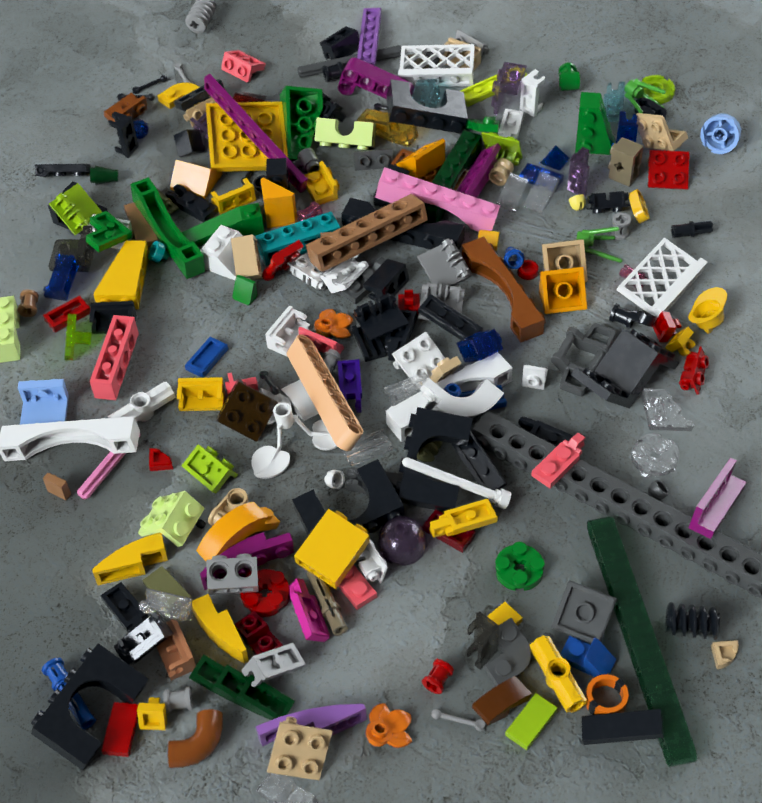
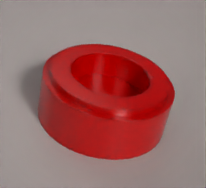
M524 260L523 265L518 268V276L524 280L535 279L538 276L539 266L532 260Z

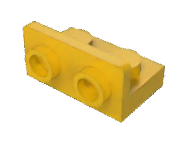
M323 161L319 162L320 170L304 175L307 178L306 189L316 206L337 200L338 190H340L337 179L332 177L330 167H326Z

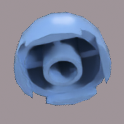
M720 113L713 115L701 128L700 138L702 144L711 149V152L715 154L728 153L738 144L741 137V127L735 117L729 114Z

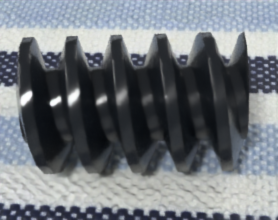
M670 602L666 609L665 633L668 627L671 628L672 635H676L677 630L681 629L682 635L685 637L688 630H691L693 638H696L698 632L702 631L703 639H706L709 632H712L713 639L717 640L720 628V613L717 615L714 607H711L708 613H706L704 606H700L696 613L694 605H690L686 611L682 603L675 610L674 603Z

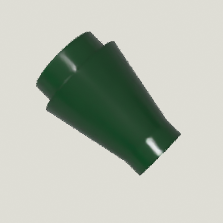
M100 166L90 167V183L99 185L118 182V170Z

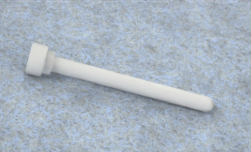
M408 457L402 461L403 466L489 498L492 503H495L496 507L506 509L511 498L510 491L502 488L494 491Z

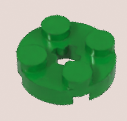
M516 542L504 548L498 554L495 561L496 577L504 587L516 591V588H524V591L530 590L541 582L545 562L537 550L523 542ZM522 564L525 570L518 569L516 571L515 565Z

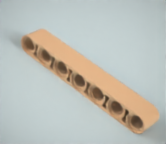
M299 334L286 354L335 444L344 451H351L364 431L313 341Z

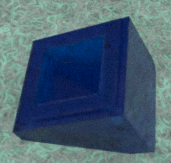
M555 145L540 163L560 171L569 160V157Z

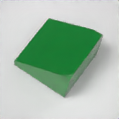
M237 275L233 299L243 304L251 305L258 296L256 282Z

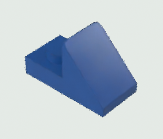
M569 636L560 653L561 657L567 660L571 667L593 677L610 674L616 663V658L595 637L590 645Z

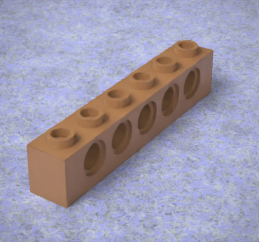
M409 194L306 244L310 262L321 272H324L427 221L425 203L413 194Z

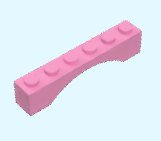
M385 167L375 198L393 203L409 194H413L424 203L435 205L451 212L465 222L471 230L477 232L479 230L492 231L500 205Z

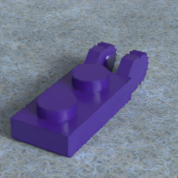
M359 359L337 361L339 388L346 401L347 399H356L355 410L357 413H362Z

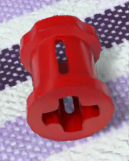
M435 659L431 672L428 676H424L422 680L423 686L435 694H441L447 678L451 677L454 673L453 667L441 659Z

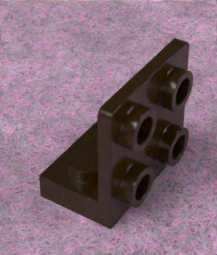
M237 379L216 417L217 422L257 442L278 402L247 386L246 382Z

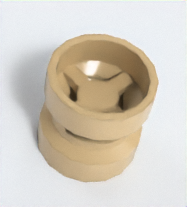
M505 158L498 159L494 168L489 173L490 181L498 186L505 185L514 170L512 162Z

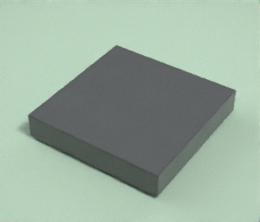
M569 580L551 628L592 643L594 637L602 642L617 598Z

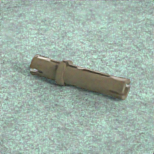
M307 571L306 575L322 607L321 613L323 617L328 620L333 635H342L348 630V627L340 613V604L335 602L328 584ZM320 585L322 586L325 596H323L321 592V589L319 587ZM328 606H331L332 611H333V613H334V615H335L334 617L332 616L331 611H330V609H329Z

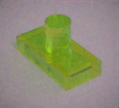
M68 314L64 360L73 361L75 344L91 345L92 332L76 331L77 314Z

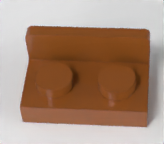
M130 93L105 110L104 117L115 122L114 118H112V113L115 111L135 119L147 110V99L145 96L138 98L133 93Z

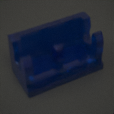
M620 111L616 144L622 137L636 142L638 131L636 114H633L632 119L629 120L626 119V111Z
M56 254L54 258L57 259L55 261L56 265L48 286H44L45 298L67 301L79 265L74 255Z

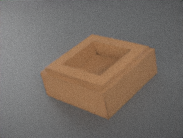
M47 472L43 477L47 491L67 500L71 492L66 480Z

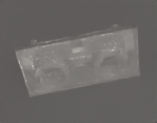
M146 588V600H142L139 604V609L144 614H153L158 611L163 614V617L175 619L178 622L193 620L192 598Z

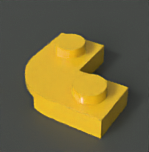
M193 83L175 84L157 95L158 101L172 109L175 107V100L194 91L199 86Z

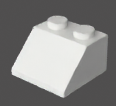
M223 225L219 226L200 250L204 255L205 270L236 280L231 238L243 236L239 231Z

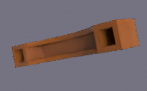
M484 236L462 244L461 255L470 271L492 281L508 298L512 309L510 328L520 343L542 335L544 324L546 323L543 313L536 309L532 298H528L525 294L523 286L517 283L513 272L506 268L502 257H498L493 245L488 243Z

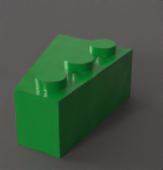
M581 92L575 153L611 155L610 150L615 143V139L611 132L610 122L607 119L601 93Z

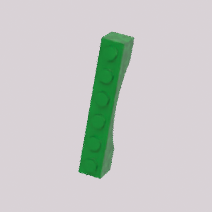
M148 177L130 184L133 202L161 243L165 244L167 252L185 278L189 279L204 273V255L195 242L187 239L177 228L150 178Z

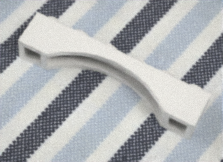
M495 351L490 355L483 356L477 362L465 366L462 370L448 375L436 384L444 390L448 384L454 383L459 386L461 392L476 390L480 383L487 379L495 386L501 385L503 387L512 382V367ZM422 391L411 395L399 404L392 405L386 410V424L401 442L406 440V436L412 435L413 428L408 427L411 413L416 414L417 407L432 410L437 404L435 401L430 402L422 395Z
M134 416L2 426L0 432V455L4 461L27 460L47 448L67 443L95 444L108 449L114 454L132 453L137 451L140 429Z

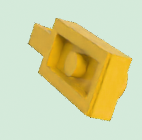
M483 499L444 511V514L439 516L438 520L430 522L429 530L433 537L445 534L447 536L456 535L496 523L498 516L489 499Z

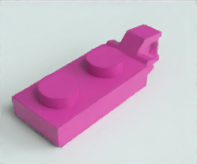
M296 578L289 585V595L305 639L326 642L330 638V634L316 597L309 594L304 579Z

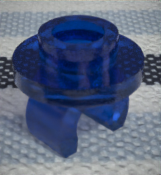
M139 119L133 121L137 139L146 137L149 132L148 123Z

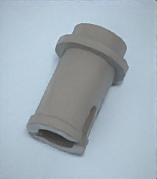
M329 349L324 353V362L330 373H332L335 365L338 364L337 361H340V354L334 349Z

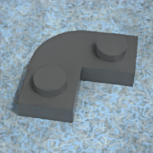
M512 618L495 627L489 633L503 653L483 667L495 686L514 676L518 677L530 662L531 650L529 643Z

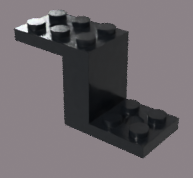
M623 329L595 371H591L588 368L584 370L575 368L571 376L604 400L630 409L660 364L675 370L679 362L674 359V353L658 345V342L649 336H645L634 329L631 332Z

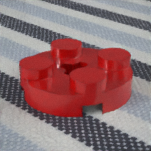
M270 569L258 570V592L240 593L242 604L250 612L255 610L260 617L274 616L279 613V609L283 606L285 607L289 602L288 581L281 571ZM252 571L249 572V573L246 575V577H249V576L251 575ZM264 589L272 591V593H267V597H262V593L259 592Z

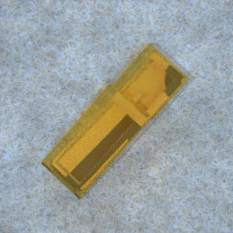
M366 109L357 119L360 122L375 123L377 136L398 145L410 147L418 138L417 126L389 122L388 112Z

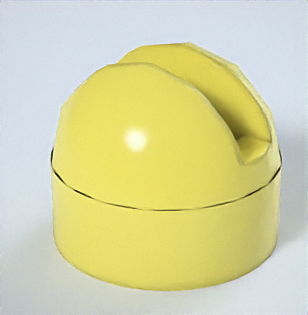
M584 194L569 198L570 206L575 211L582 210L585 207L586 200Z

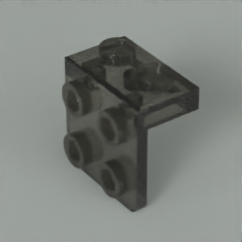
M83 225L80 240L58 239L55 241L48 265L50 271L89 272L95 250L86 242V235L93 232L91 225Z

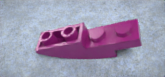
M264 532L238 542L220 555L227 556V558H237L239 554H251L252 557H257V566H260L277 558H285L295 552L290 532L267 540ZM206 566L200 573L204 590H207ZM242 568L239 570L238 575L245 578L250 569ZM218 569L213 573V576L216 579H223L227 572Z

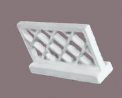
M475 45L402 46L398 77L411 82L414 87L472 86ZM445 51L452 53L448 57L442 55ZM463 51H470L465 57L460 54ZM414 52L415 55L409 58L405 55V53ZM426 52L434 53L429 58L423 55ZM419 57L424 60L419 65L414 62ZM439 57L442 60L436 65L432 62L435 58ZM454 57H457V58L460 59V61L457 62L456 64H454V63H452V62L450 61V60H452ZM464 63L469 66V68L459 67L462 66ZM427 64L433 67L432 69H422ZM445 64H448L451 68H441V67L444 66ZM408 65H411V66L414 67V69H404V68H406Z
M663 238L618 286L617 291L647 313L656 316V321L662 311L667 312L701 275L708 262L703 258L697 261L669 240ZM663 246L671 251L672 255H662L661 248ZM650 260H659L660 267H651ZM664 260H673L674 267H665ZM678 260H684L690 265L688 267H679ZM647 272L649 279H639L638 273ZM652 272H662L663 279H654ZM667 272H676L677 279H668ZM627 285H636L637 292H631L625 287ZM641 285H650L652 292H642ZM655 285H665L666 291L657 292ZM644 297H653L655 304L650 306L644 301Z

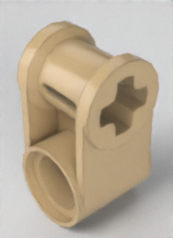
M241 488L230 490L218 506L211 511L208 523L213 526L229 511L249 503L246 491Z

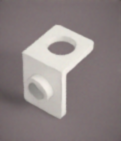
M524 365L522 386L544 390L548 369Z

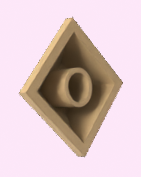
M584 239L542 244L544 271L583 267L585 282L588 281Z

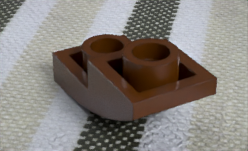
M514 676L481 696L473 703L472 708L487 725H490L508 717L510 709L529 701L532 693Z

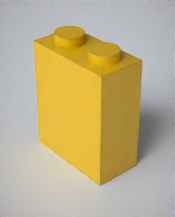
M328 509L296 552L294 558L298 565L334 589H337L370 543V539L367 534L368 531L359 524L353 525L347 521L348 518L339 511L333 512Z

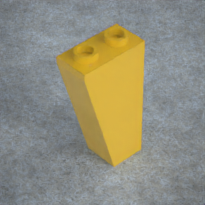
M125 241L94 291L95 302L133 301L135 309H139L149 261V250L146 241Z

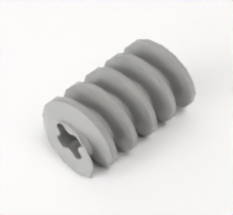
M196 0L185 19L187 27L192 32L200 34L205 31L215 13L216 2L214 0Z

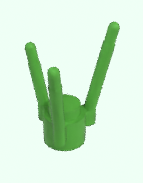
M637 78L630 80L624 88L626 94L624 96L630 100L639 113H643L634 98L639 99L641 96L650 99L664 108V106L645 94L643 87L662 94L666 93L665 90L641 82Z
M619 227L577 232V239H584L585 252L619 263L622 262L620 258L589 248V246L593 247L594 240L615 239V236L594 234L618 231Z

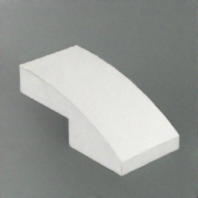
M301 380L281 389L282 395L289 398L294 412L304 421L319 414Z

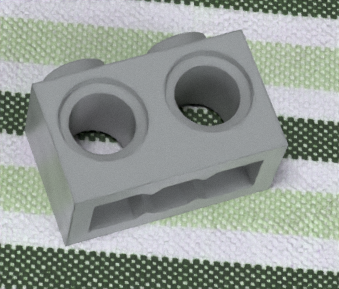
M239 554L237 558L217 555L213 556L212 559L206 560L207 590L209 595L258 592L257 557H252L251 554ZM242 568H249L252 571L251 575L246 578L239 576L238 572ZM218 569L227 572L223 579H216L213 573Z

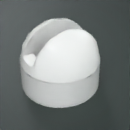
M330 470L327 472L324 481L328 487L340 489L344 485L345 476L340 470Z

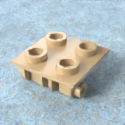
M286 717V720L279 723L267 773L320 780L332 730L298 725L296 718Z

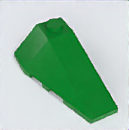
M285 86L280 93V101L283 104L289 160H297L300 151L311 147L316 130V120L323 109L322 89Z
M259 203L236 207L185 230L182 234L190 241L195 242L197 247L205 245L220 225L237 230L243 236L264 233V226Z

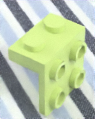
M186 491L172 493L163 497L160 496L153 502V509L149 515L141 521V528L138 534L143 537L162 533L177 547L183 546L205 508Z

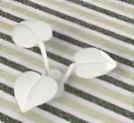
M260 388L259 392L278 402L267 423L269 425L276 421L278 440L277 448L263 446L253 454L251 464L254 475L257 478H273L282 474L288 468L290 455L286 451H280L282 448V429H289L294 422H297L309 436H313L312 442L316 448L332 450L338 447L323 420L316 421L312 426L313 431H310L301 422L298 415H293L291 402L288 397L280 393L273 395L270 391Z

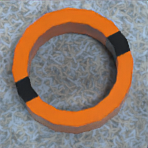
M610 674L598 675L588 684L585 696L587 699L586 707L592 715L625 712L629 697L628 688L616 676ZM600 686L612 687L618 691L622 701L615 707L606 708L595 702L592 692Z

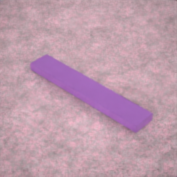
M364 8L357 58L375 66L381 8Z

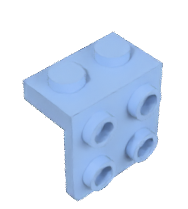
M64 379L19 381L18 391L23 401L20 425L66 421L69 394Z

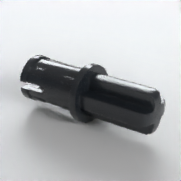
M690 221L687 224L672 225L671 234L673 238L711 233L713 231L712 221L698 223Z

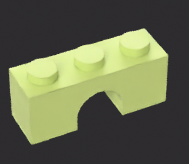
M317 118L315 141L320 142V146L331 147V143L339 144V148L350 149V145L357 146L358 150H369V147H374L375 123L354 121L353 131L349 135L343 136L338 129V120Z
M14 296L0 298V363L20 360V342L16 328H20V314L18 313V306Z

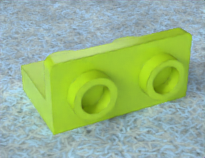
M198 444L181 466L211 492L216 494L229 476L236 478L238 474L232 470L235 467L225 458L221 461L217 457L219 453L209 445L207 448H204Z

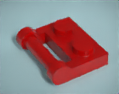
M300 240L272 256L270 265L262 272L264 280L271 281L278 271L283 268L285 271L291 268L287 263L298 259L301 256L300 251L304 247Z

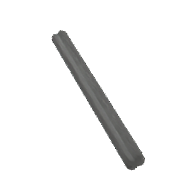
M397 45L378 49L376 61L401 56V46ZM357 54L299 66V77L323 73L322 66L336 65L337 62H341L343 68H345L349 59L357 58Z

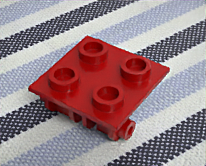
M649 150L648 188L688 190L689 152Z

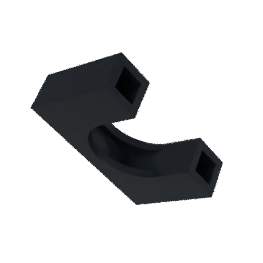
M390 80L386 94L389 122L462 134L468 119L464 92L445 89L441 107L430 108L417 103L411 97L409 82Z
M417 407L416 414L411 413L408 426L413 428L412 435L406 436L404 449L408 450L407 457L417 461L419 451L428 443L436 441L467 446L473 418ZM402 458L399 472L403 473L402 481H397L395 491L403 504L432 510L436 509L441 512L456 507L460 486L433 481L423 473L403 466L402 461L404 458Z
M374 460L357 468L358 479L369 498V504L362 515L348 520V522L353 525L359 524L368 531V534L379 530L380 526L386 523H395L405 515L404 505L379 460ZM314 489L292 499L294 509L308 536L326 513Z
M99 643L93 650L90 647L86 650L80 659L83 663L78 670L73 668L64 680L67 683L61 691L55 690L48 700L50 706L45 712L40 710L31 722L34 725L31 732L33 736L81 770L86 768L97 753L101 742L73 721L69 711V703L73 696L82 689L100 687L108 690L125 703L133 704L149 678Z

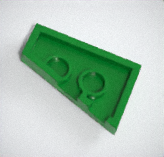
M484 116V119H467L465 127L472 128V130L478 132H498L500 120H496L494 116Z

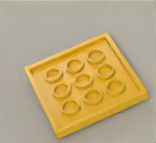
M282 101L237 102L288 157ZM206 103L211 169L217 172L265 171L268 158L218 103Z

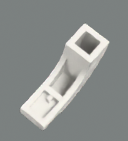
M430 378L420 387V390L423 392L422 395L427 400L437 403L432 410L468 418H474L486 412L504 394L487 379L481 382L474 393L468 397L452 396Z

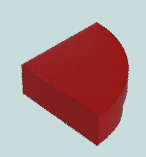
M149 448L150 471L172 470L171 458L161 452L160 449Z

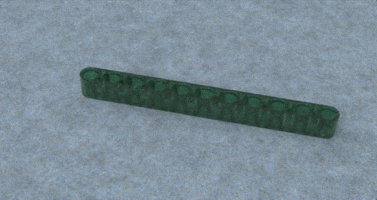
M609 516L588 520V535L608 594L617 598L614 611L648 710L661 709L663 712L664 738H659L658 741L668 767L696 762L697 753L614 518Z

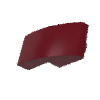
M255 610L234 624L255 655L283 646L270 631L268 624Z

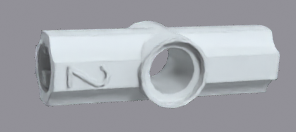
M163 382L146 393L138 392L134 394L129 404L112 413L108 418L134 416L136 422L148 421L153 417L155 410L176 398L175 393L167 382Z

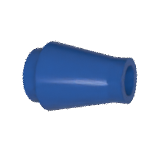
M508 247L505 250L504 264L510 269L520 268L524 263V254L514 247Z

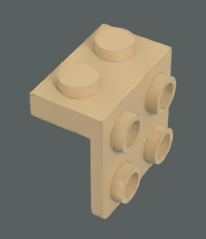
M642 113L634 115L636 127L639 130L645 148L674 151L688 139L686 131L670 130L662 115Z

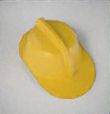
M714 287L702 292L695 300L689 313V321L696 323L700 329L710 334L713 328L719 326L724 320L723 308L728 296L726 290Z

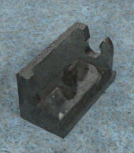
M479 611L476 614V619L467 629L468 635L472 634L474 630V642L467 649V657H470L474 651H478V659L475 662V666L481 670L498 651L500 626Z

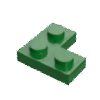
M104 211L90 217V225L97 231L86 235V242L97 252L104 251L132 238V231L109 212Z

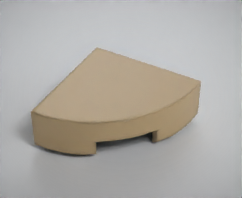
M738 640L712 642L711 648L716 669L725 668L734 661L739 647Z

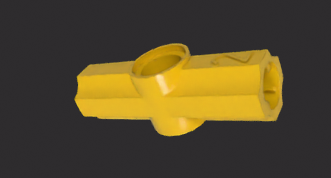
M543 635L536 638L530 644V650L546 676V684L554 690L566 713L580 710L586 705L587 699L570 672V664L561 657L550 636ZM553 672H561L563 675L556 676Z

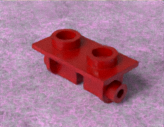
M699 347L698 353L690 352L686 356L683 367L684 371H682L679 381L681 389L689 390V388H694L696 395L699 394L701 385L704 384L705 369L709 366L708 356L704 354L702 347Z

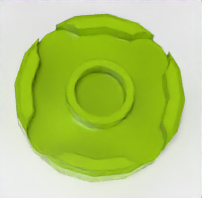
M650 75L644 77L641 81L666 91L665 94L643 87L644 93L659 104L669 102L675 95V84L670 79H664V76Z

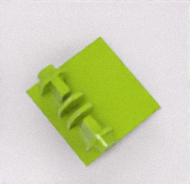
M493 132L481 133L485 149L497 143L501 146L500 151L495 157L497 160L500 159L502 154L501 158L511 161L514 167L519 166L520 159H523L520 141L514 137H501Z
M79 183L66 192L60 193L56 196V199L49 203L51 208L74 235H77L89 225L90 217L93 214L102 213Z

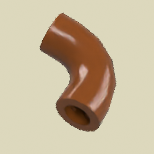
M215 709L199 711L196 715V731L193 736L184 740L168 742L169 768H183L198 764L213 753L220 742L223 728V713Z

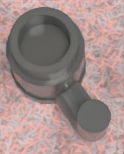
M305 148L300 151L297 160L292 162L297 168L302 166L306 173L320 170V160L312 148Z

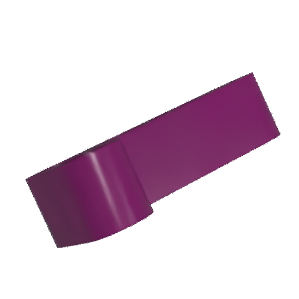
M351 58L342 72L338 90L343 95L349 96L358 86L387 99L386 94L391 79L409 81L358 58ZM409 82L410 94L412 97L415 88L414 85L411 82Z

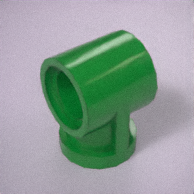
M573 63L562 64L558 69L560 91L579 90L580 74Z

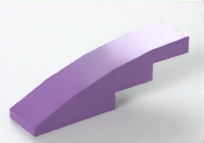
M364 704L311 708L256 726V730L262 747L275 741L279 723L286 720V717L296 718L298 725L332 730L331 736L367 720L366 708Z

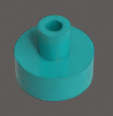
M159 241L153 242L148 252V259L156 263L160 262L161 259L167 260L169 253L165 251V244Z

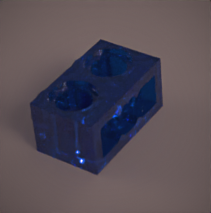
M495 329L477 332L456 342L464 362L479 361L503 350L502 338Z

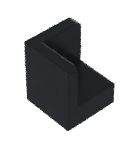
M186 129L173 135L179 157H184L191 153L205 152L200 130Z

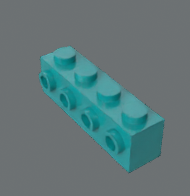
M331 211L256 235L255 237L258 242L259 254L264 264L268 266L275 253L300 240L304 246L300 251V255L308 253L306 244L321 238L320 233L333 232L341 227Z

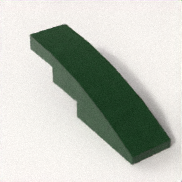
M204 654L189 676V679L215 694L270 720L287 715L295 702L265 682L255 687L251 686L255 676L251 674L249 677L244 676L243 673L228 664L224 667Z

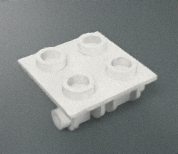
M308 253L300 256L293 262L287 263L291 267L292 275L308 285L311 284L316 290H324L326 288V284L320 277L324 272H321L310 262Z
M424 332L392 353L395 358L393 362L396 369H403L417 390L432 376L431 371L438 367L437 363L445 358L427 332Z

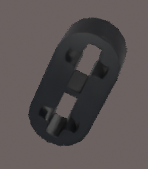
M648 98L636 100L643 111L642 114L662 115L666 120V109Z

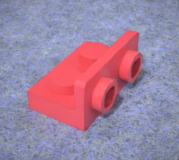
M240 50L224 52L221 69L245 82L251 81L252 73L262 71L265 68L264 62Z

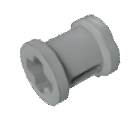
M617 213L613 216L612 222L614 224L613 227H619V230L613 231L610 234L615 236L616 240H624L629 235L628 226L630 225L631 218L626 213Z
M190 686L186 687L185 690H164L166 713L183 708L193 710V695Z

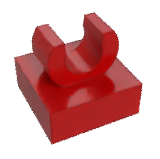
M413 289L404 290V294H398L399 309L417 311L418 313L420 306L419 294H413Z
M662 311L652 327L659 342H668L670 337L676 334V328H681L682 325L678 319H672L670 312Z

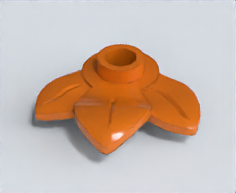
M326 309L319 314V319L314 323L315 332L324 337L331 335L336 338L350 337L351 333L346 328L352 324L353 318L345 313L336 314L334 309Z
M385 703L376 705L369 714L370 723L367 725L365 732L369 743L377 747L384 746L387 743L395 748L409 745L412 739L405 730L411 723V714L404 710H393L390 712Z

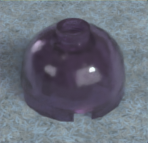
M398 516L390 519L382 526L379 532L378 548L381 556L387 562L392 563L393 561L400 563V566H406L422 558L426 548V536L422 526L416 520L407 516Z

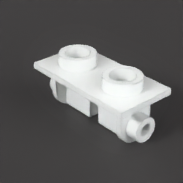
M370 540V543L357 560H364L360 561L358 566L367 580L373 582L378 579L382 583L388 566L385 559L376 550L373 541Z

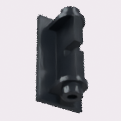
M609 192V200H606V193H591V195L587 196V203L591 204V208H587V210H592L593 214L605 213V208H612L613 212L625 211V207L630 206V204L625 205V201L629 199L628 192Z

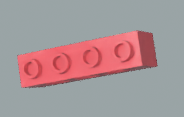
M113 315L90 379V385L96 399H117L139 335L135 317Z

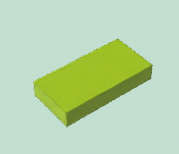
M535 693L506 730L505 736L525 750H528L556 714L558 707Z

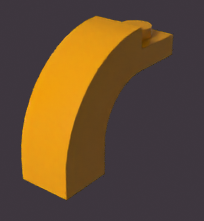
M254 501L245 503L220 518L203 537L196 551L205 561L212 559L213 556L220 555L228 548L256 532L277 529L280 521L269 508H260Z

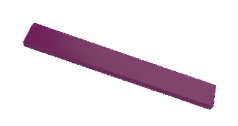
M211 74L204 77V89L268 159L287 158L289 182L299 193L304 192L307 187V178L216 79Z

